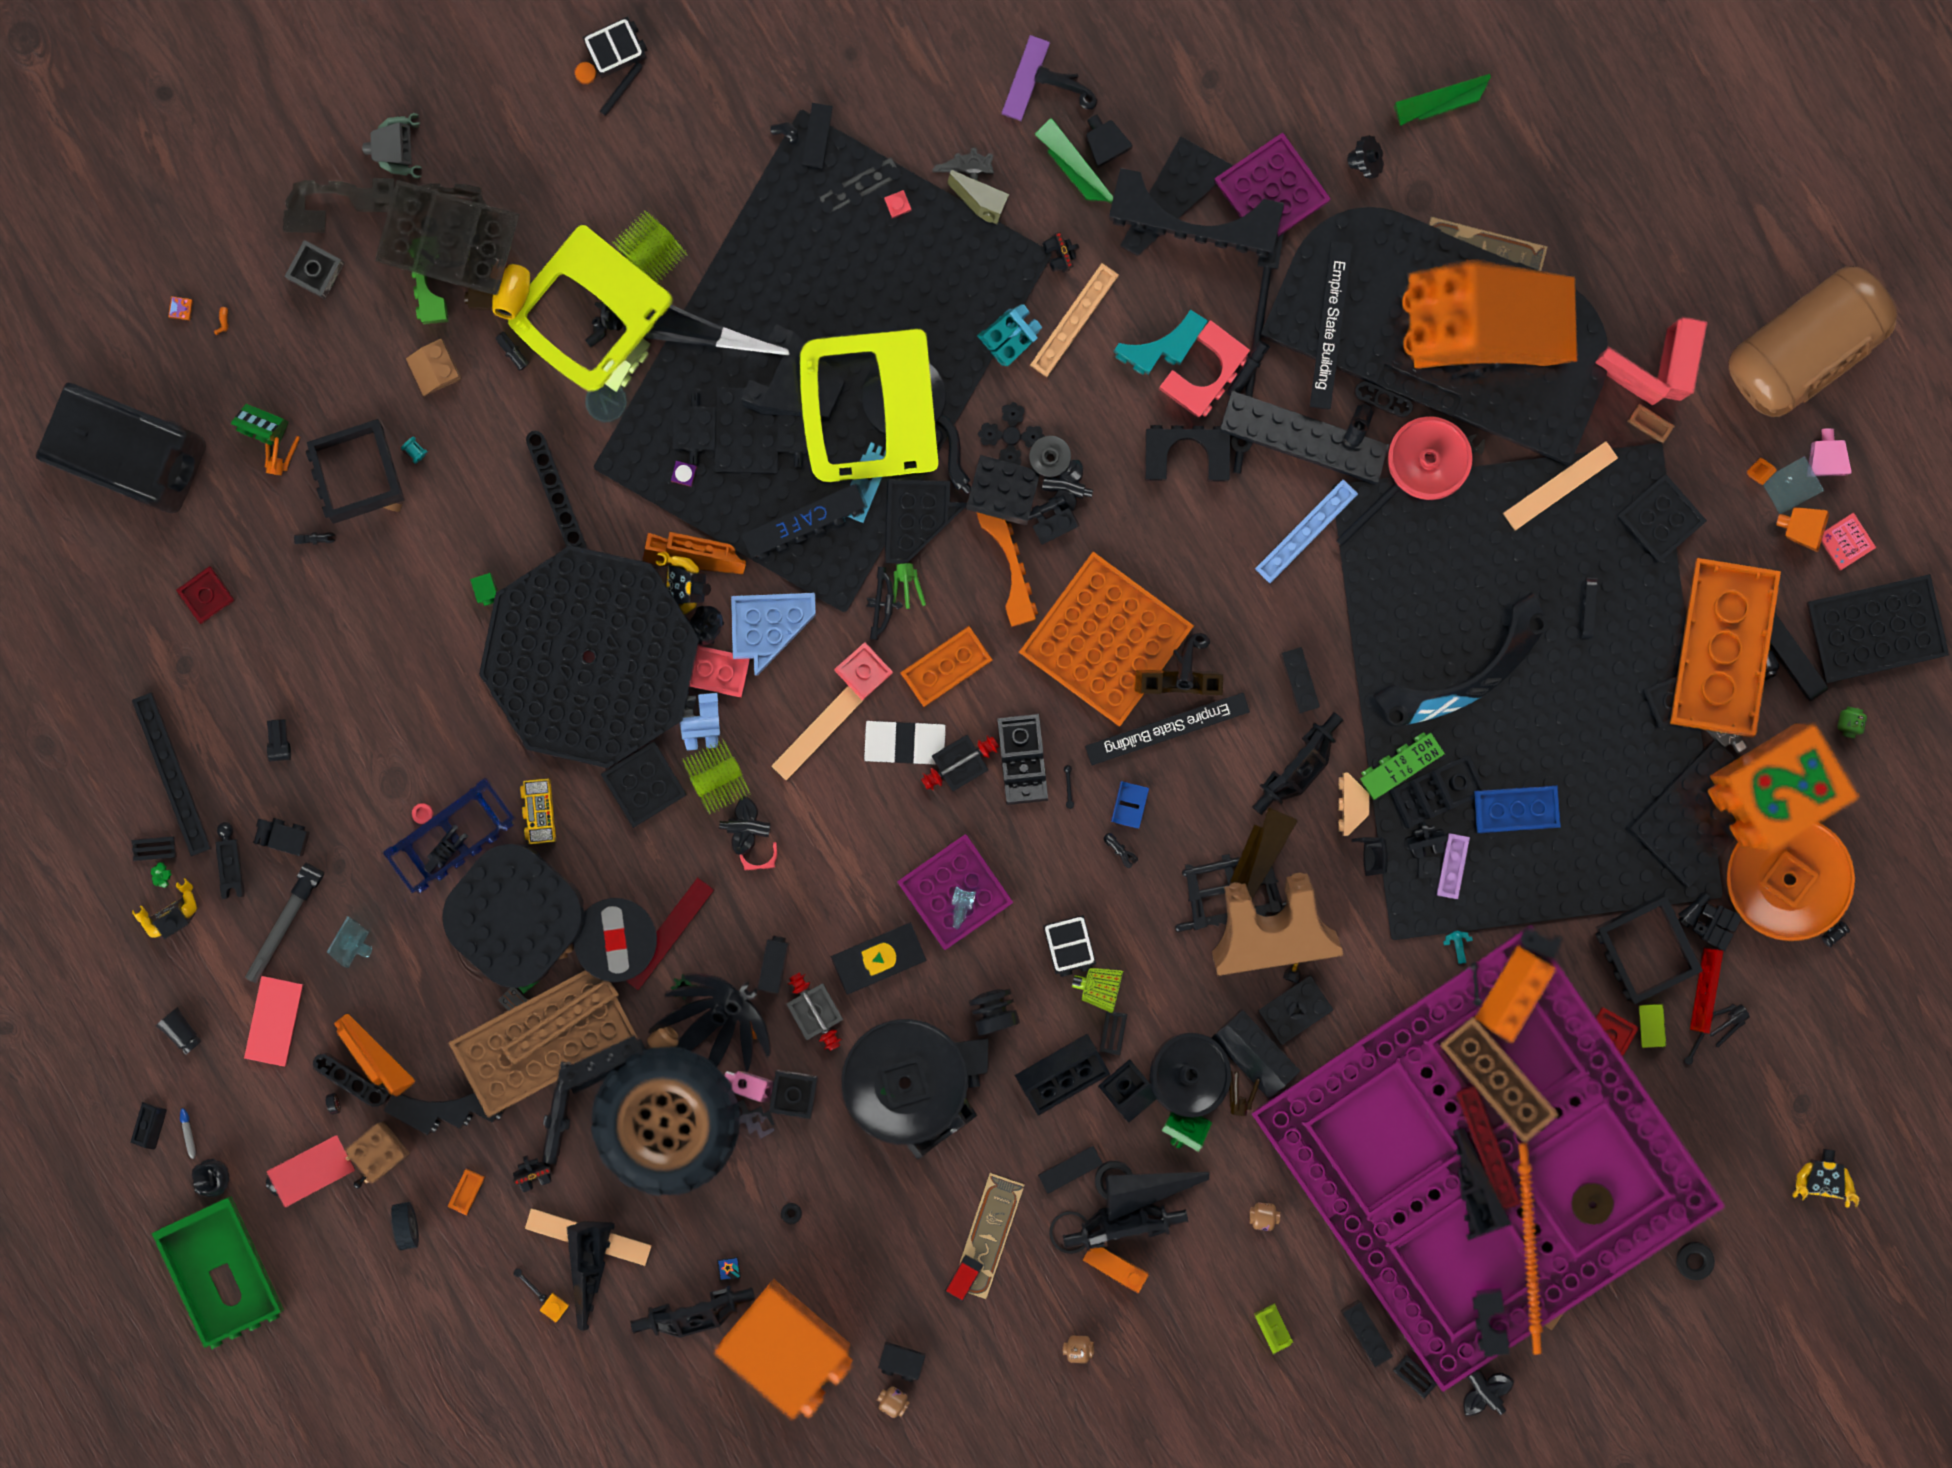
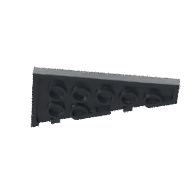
M1180 136L1149 194L1163 210L1179 219L1216 185L1214 178L1234 165ZM1131 225L1120 247L1139 256L1160 235L1155 234L1154 230L1147 228L1145 231L1136 230Z

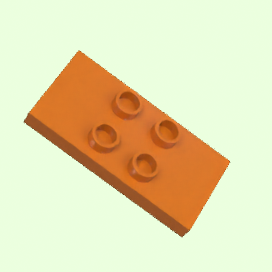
M1702 558L1696 559L1670 724L1755 737L1781 571Z

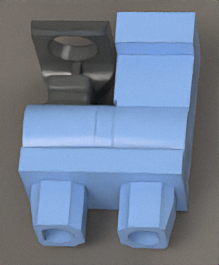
M717 693L698 695L700 716L693 715L696 695L688 696L683 721L680 722L682 740L685 742L687 751L698 750L697 738H705L708 749L711 746L716 748L715 744L718 746L720 729Z

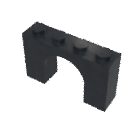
M1150 425V429L1145 431V481H1166L1167 454L1170 447L1181 440H1193L1199 443L1206 451L1208 458L1207 481L1228 482L1230 479V435L1220 432V426H1213V430L1204 429V426H1192V429H1184L1182 425H1172L1171 429H1163L1162 425Z

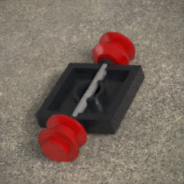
M965 735L933 754L932 758L940 770L937 772L935 769L930 768V774L922 773L924 777L921 780L926 789L931 788L934 791L936 784L942 786V777L945 778L951 790L955 791L989 771L981 755L983 754L985 757L990 758V752L998 753L996 749L999 746L994 737L989 738L986 735V741L978 740V749L975 748L969 736Z

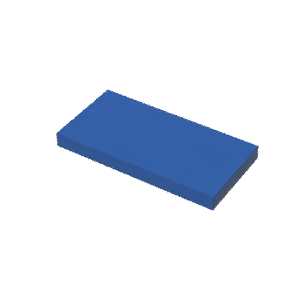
M1558 786L1474 791L1477 833L1561 827Z

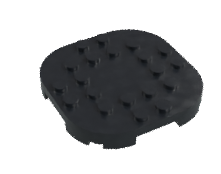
M522 844L499 845L482 854L448 895L442 915L444 931L451 944L491 981L510 988L528 986L543 979L567 948L577 940L585 923L584 901L577 887L572 882H568L539 856V852Z

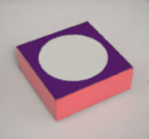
M676 461L671 482L692 487L697 466Z

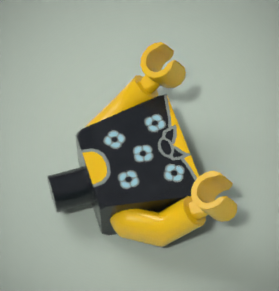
M667 552L658 553L657 555L664 557V562L656 561L657 565L662 566L666 563H672V565H668L667 587L684 614H687L696 607L697 603H703L705 596L711 592L710 584L706 583V574L699 571L698 566L690 558L674 555L670 557Z
M184 878L185 883L183 885L179 882L176 883V887L183 893V896L150 918L141 905L139 913H135L134 910L132 911L136 920L141 922L142 927L150 937L162 936L163 939H166L191 922L197 910V905L191 892L193 886L187 879Z
M1823 1149L1821 1161L1811 1159L1797 1173L1796 1190L1793 1192L1794 1198L1798 1196V1193L1802 1194V1201L1808 1194L1845 1199L1846 1196V1207L1849 1208L1850 1201L1855 1203V1207L1859 1204V1197L1855 1193L1854 1183L1848 1170L1844 1168L1843 1164L1834 1163L1835 1150Z

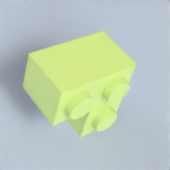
M642 339L624 362L611 374V377L605 384L616 392L621 386L626 387L632 379L630 374L636 371L639 362L644 363L649 356L647 350L651 344ZM611 359L604 370L607 372L615 362Z

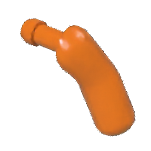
M227 307L220 308L219 320L222 327L214 331L215 335L228 330Z

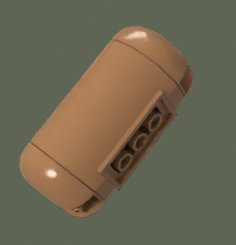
M1846 266L1839 269L1739 344L1731 353L1728 361L1730 376L1741 394L1758 412L1770 417H1780L1789 413L1802 402H1807L1868 356L1872 349L1886 340L1892 334L1896 325V306L1887 290L1870 272L1860 267Z

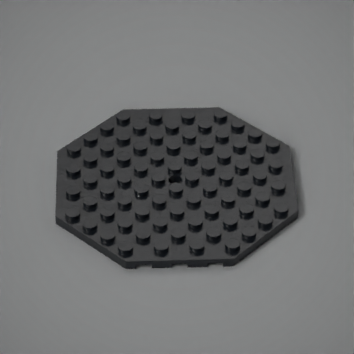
M569 545L495 594L479 676L486 683L491 691V695L507 716V720L514 731L517 732L527 750L609 768L683 721L700 638L652 563ZM586 651L594 653L595 659L592 663L586 662L584 659Z

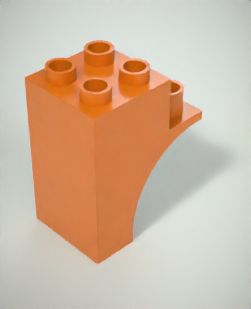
M1468 263L1409 274L1410 286L1403 296V307L1406 312L1410 313L1411 329L1404 338V349L1411 355V359H1414V368L1421 369L1476 363H1515L1548 366L1577 361L1575 277L1480 263Z

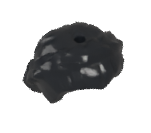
M213 1158L194 1166L192 1177L195 1192L206 1197L221 1195L228 1187L230 1181V1174L226 1165Z

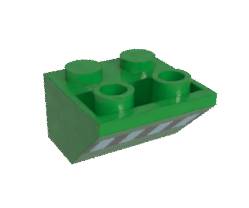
M248 404L243 406L231 422L232 425L237 427L236 431L251 438L256 435L255 439L270 446L275 442L276 437L279 438L278 444L280 445L289 421Z

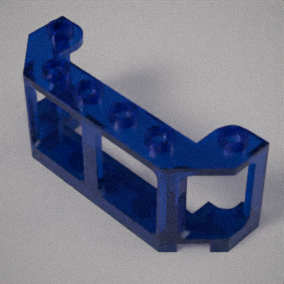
M483 778L469 792L403 840L398 841L393 847L390 846L382 852L411 893L418 892L420 894L429 888L428 884L434 880L441 881L449 875L447 872L452 867H455V869L459 868L466 862L464 859L470 854L472 856L477 855L483 850L482 845L487 842L489 844L500 838L498 835L500 832H505L515 825L513 821L517 818L512 815L487 778ZM489 789L509 818L504 822L499 820L483 798L485 790ZM473 800H477L496 825V829L470 848L463 842L458 848L460 856L435 874H429L424 869L425 864L413 849V844L438 826H441L447 833L452 827L449 823V818ZM455 833L450 838L454 844L457 842L459 835ZM401 852L408 854L425 878L414 887L392 859Z

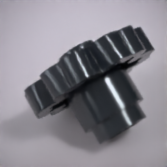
M1374 136L1361 137V140L1357 141L1356 148L1348 154L1347 160L1350 168L1363 172L1364 177L1369 179L1377 178L1383 172V151L1380 143L1376 142Z

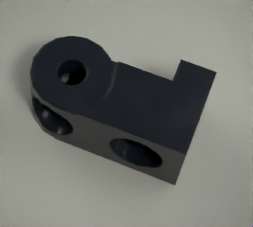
M1532 928L1524 930L1521 935V942L1525 947L1555 959L1563 940L1562 937L1554 935L1553 940L1539 935Z

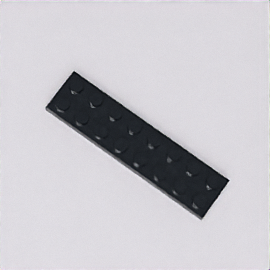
M1235 391L1230 393L1219 429L1220 432L1374 485L1379 481L1389 447L1388 444L1368 437H1364L1359 445L1350 444L1345 439L1347 431L1345 429Z

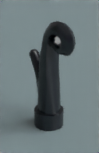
M1041 65L1037 68L1034 77L1035 82L1050 84L1080 94L1079 102L1084 109L1091 110L1097 105L1095 94L1084 85L1072 80L1078 78V74L1057 73Z
M1203 633L1191 635L1185 642L1182 656L1178 650L1175 649L1173 651L1178 664L1176 683L1178 688L1189 690L1193 687V646L1198 649L1208 647L1210 639L1207 635Z

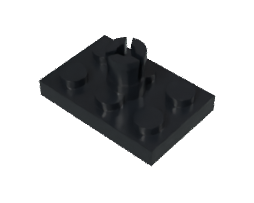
M1309 975L1258 1011L1280 1044L1283 1045L1334 1009L1311 975Z

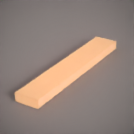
M1101 263L1032 361L1031 367L1045 377L1049 376L1119 274Z
M1605 441L1508 509L1503 515L1513 529L1517 530L1618 459L1607 441Z
M847 686L771 767L787 781L861 704L862 700Z
M531 1208L525 1229L568 1242L567 1226L579 1222ZM610 1232L608 1239L610 1247L606 1248L605 1254L646 1266L652 1245Z

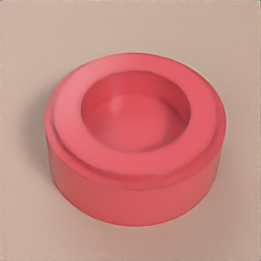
M425 803L417 804L412 810V818L419 824L429 823L434 815L432 807Z

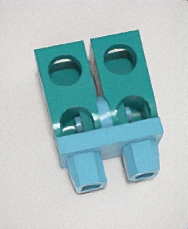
M1024 304L1014 309H1008L992 325L977 335L988 350H992L990 352L1001 366H1009L1038 338L1036 335L1042 329V326L1036 319H1033L1028 324L1023 320L1030 313Z

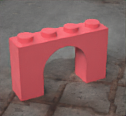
M1211 320L1199 334L1197 340L1218 356L1221 362V374L1218 380L1209 386L1199 387L1189 383L1172 370L1159 387L1162 392L1198 419L1201 415L1207 416L1213 408L1210 405L1214 398L1219 400L1225 392L1223 386L1226 382L1232 383L1238 374L1235 370L1239 365L1243 367L1246 362L1245 358L1250 352L1246 346Z

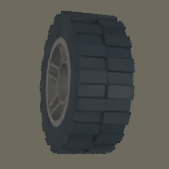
M411 1202L392 1205L391 1223L398 1249L401 1251L417 1248L419 1245V1232L413 1205Z

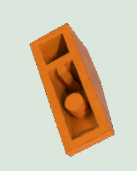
M1104 1247L1090 1249L1083 1258V1261L1139 1293L1149 1275L1145 1270Z

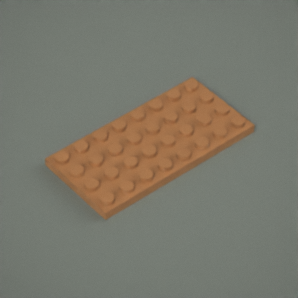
M585 970L449 1042L487 1117L557 1081L561 1061H569L573 1064L633 1035L638 1038L618 999L615 997L515 1065H512L502 1050V1047L603 980L594 977Z

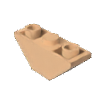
M1342 773V777H1339L1338 780L1339 790H1342V798L1338 800V809L1342 811V819L1338 821V830L1342 832V836H1348L1369 816V793L1349 773Z

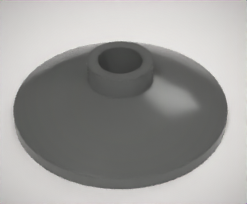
M1045 436L1033 444L1029 459L1031 466L1038 474L1045 477H1055L1062 474L1068 468L1071 461V451L1063 439L1056 436ZM1049 455H1053L1055 459L1053 461H1048L1047 457Z

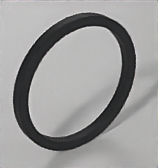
M1067 1211L1054 1218L1050 1225L1049 1234L1051 1242L1059 1251L1073 1254L1080 1252L1086 1246L1083 1245L1076 1250L1062 1249L1053 1239V1226L1060 1217L1069 1214L1077 1215L1085 1222L1088 1220L1078 1212Z

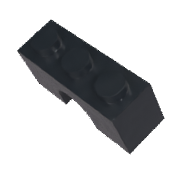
M1302 647L1281 653V660L1291 684L1292 696L1298 714L1319 708L1320 705Z
M1501 1288L1476 1290V1297H1472L1474 1310L1478 1309L1479 1317L1475 1318L1476 1329L1481 1330L1482 1338L1478 1339L1479 1351H1484V1357L1510 1354L1507 1329L1497 1330L1489 1324V1319L1492 1315L1504 1312Z
M1359 1299L1341 1310L1374 1367L1393 1357Z

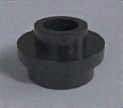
M788 1203L782 1208L781 1217L784 1222L795 1224L801 1219L802 1210L799 1205ZM790 1209L795 1211L796 1214L794 1217L788 1216V1211Z

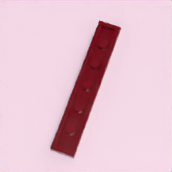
M697 877L657 930L656 950L649 965L639 975L626 980V982L640 990L714 892L713 888Z
M1473 1085L1456 1091L1486 1174L1504 1210L1520 1205L1518 1195L1477 1087Z

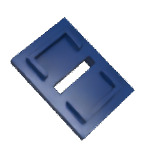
M1120 781L1111 822L1139 829L1149 788ZM1120 801L1137 804L1139 809L1120 805Z

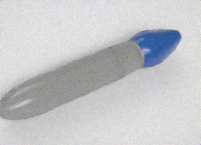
M182 1108L180 1111V1122L182 1123L187 1152L190 1158L194 1159L196 1148L189 1123V1115Z

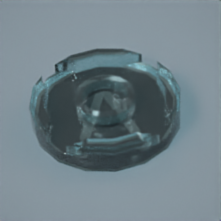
M604 384L600 389L587 391L585 405L587 411L595 420L607 423L613 422L623 415L627 406V398L622 388L616 392Z

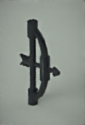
M878 567L876 599L867 598L868 604L865 606L875 607L873 627H871L870 634L871 640H878L879 635L886 629L893 613V607H896L897 610L903 607L900 601L894 603L892 582L886 573V567ZM883 580H886L888 590L886 602H881ZM880 606H885V618L879 628Z

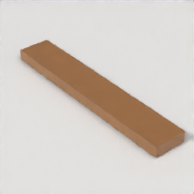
M603 980L502 1047V1050L512 1065H515L619 994L611 982Z

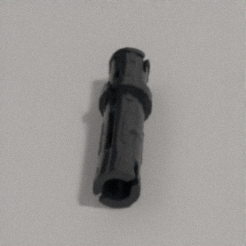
M1259 340L1251 354L1247 355L1245 358L1246 362L1226 391L1228 396H1230L1232 391L1241 394L1257 367L1261 366L1264 355L1270 349L1267 343Z

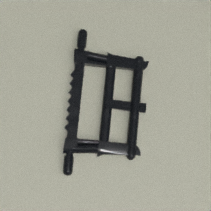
M1230 854L1221 855L1223 861L1195 867L1185 864L1186 869L1182 871V875L1187 877L1188 902L1191 901L1193 922L1176 924V932L1187 931L1192 928L1199 930L1212 924L1215 926H1219L1220 923L1227 924V913L1205 917L1201 899L1225 894L1224 887L1230 885V880L1233 876L1232 867L1237 866L1240 857L1231 859ZM1273 867L1270 868L1261 886L1266 885L1269 904L1254 907L1255 913L1261 916H1265L1268 912H1281L1287 903V900L1282 902L1276 884L1279 881L1275 877ZM1225 869L1228 884L1199 890L1196 875Z

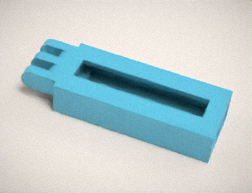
M871 442L866 455H862L860 462L883 459L886 450L883 456L880 455L882 446H878L876 453L872 452L875 443ZM875 477L871 481L868 479L852 480L851 485H859L868 508L864 509L865 513L853 518L852 515L848 517L864 523L883 477Z

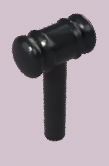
M1840 921L1838 925L1836 924L1827 930L1828 932L1821 939L1827 947L1831 948L1833 944H1836L1847 933H1850V929L1845 922Z

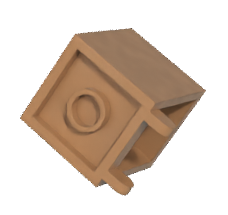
M383 1121L376 1124L347 1148L345 1152L348 1156L345 1159L347 1161L350 1159L354 1161L367 1177L364 1180L367 1184L378 1181L410 1153Z

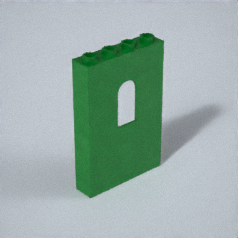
M232 1196L151 1233L204 1348L208 1346L211 1349L223 1344V1339L230 1337V1340L242 1335V1330L249 1328L252 1331L261 1326V1321L268 1319L271 1322L279 1318V1313L284 1311ZM228 1263L241 1291V1300L234 1306H228L223 1303L209 1271Z

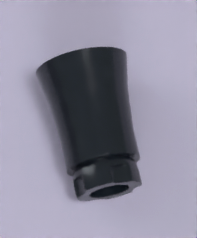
M178 1007L155 1025L179 1049L181 1048L185 1054L202 1042L196 1036L197 1033L186 1021Z

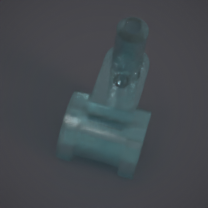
M956 886L951 904L955 905L953 913V927L955 929H959L965 921L967 909L972 910L976 891L968 892L960 890V887Z

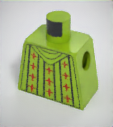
M1089 968L1087 978L1074 975L1072 987L1084 990L1083 1001L1113 1013L1123 971Z

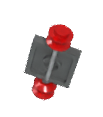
M799 972L789 978L791 982L787 985H793L794 990L792 993H800L801 996L786 1004L806 1040L822 1032L823 1035L820 1037L819 1042H825L824 1050L828 1048L829 1051H832L840 1046L839 1041L842 1039L836 1038L837 1030H830L829 1028L842 1021L843 1018L824 984L822 983L810 991L805 990L809 987L810 982H805L803 978L806 974L801 975Z

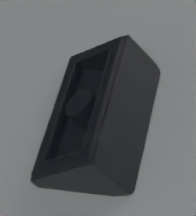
M142 1102L130 1143L147 1149H155L167 1110Z

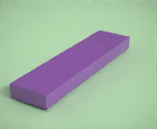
M1030 35L1002 115L1022 121L1035 85V73L1040 65L1042 66L1050 42Z

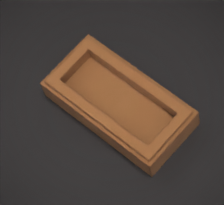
M1640 403L1627 421L1661 444L1665 442L1674 428V425Z

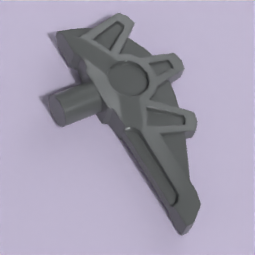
M971 148L970 154L961 156L960 153L954 155V159L944 164H938L933 168V172H951L953 170L967 173L970 178L978 181V175L981 173L994 174L991 165L993 155L988 154L984 157L977 153V148Z

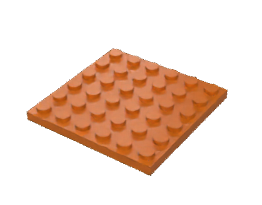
M1092 552L1019 653L1120 727L1144 695L1135 691L1136 670H1162L1174 654L1173 651L1177 650L1194 625L1095 552Z

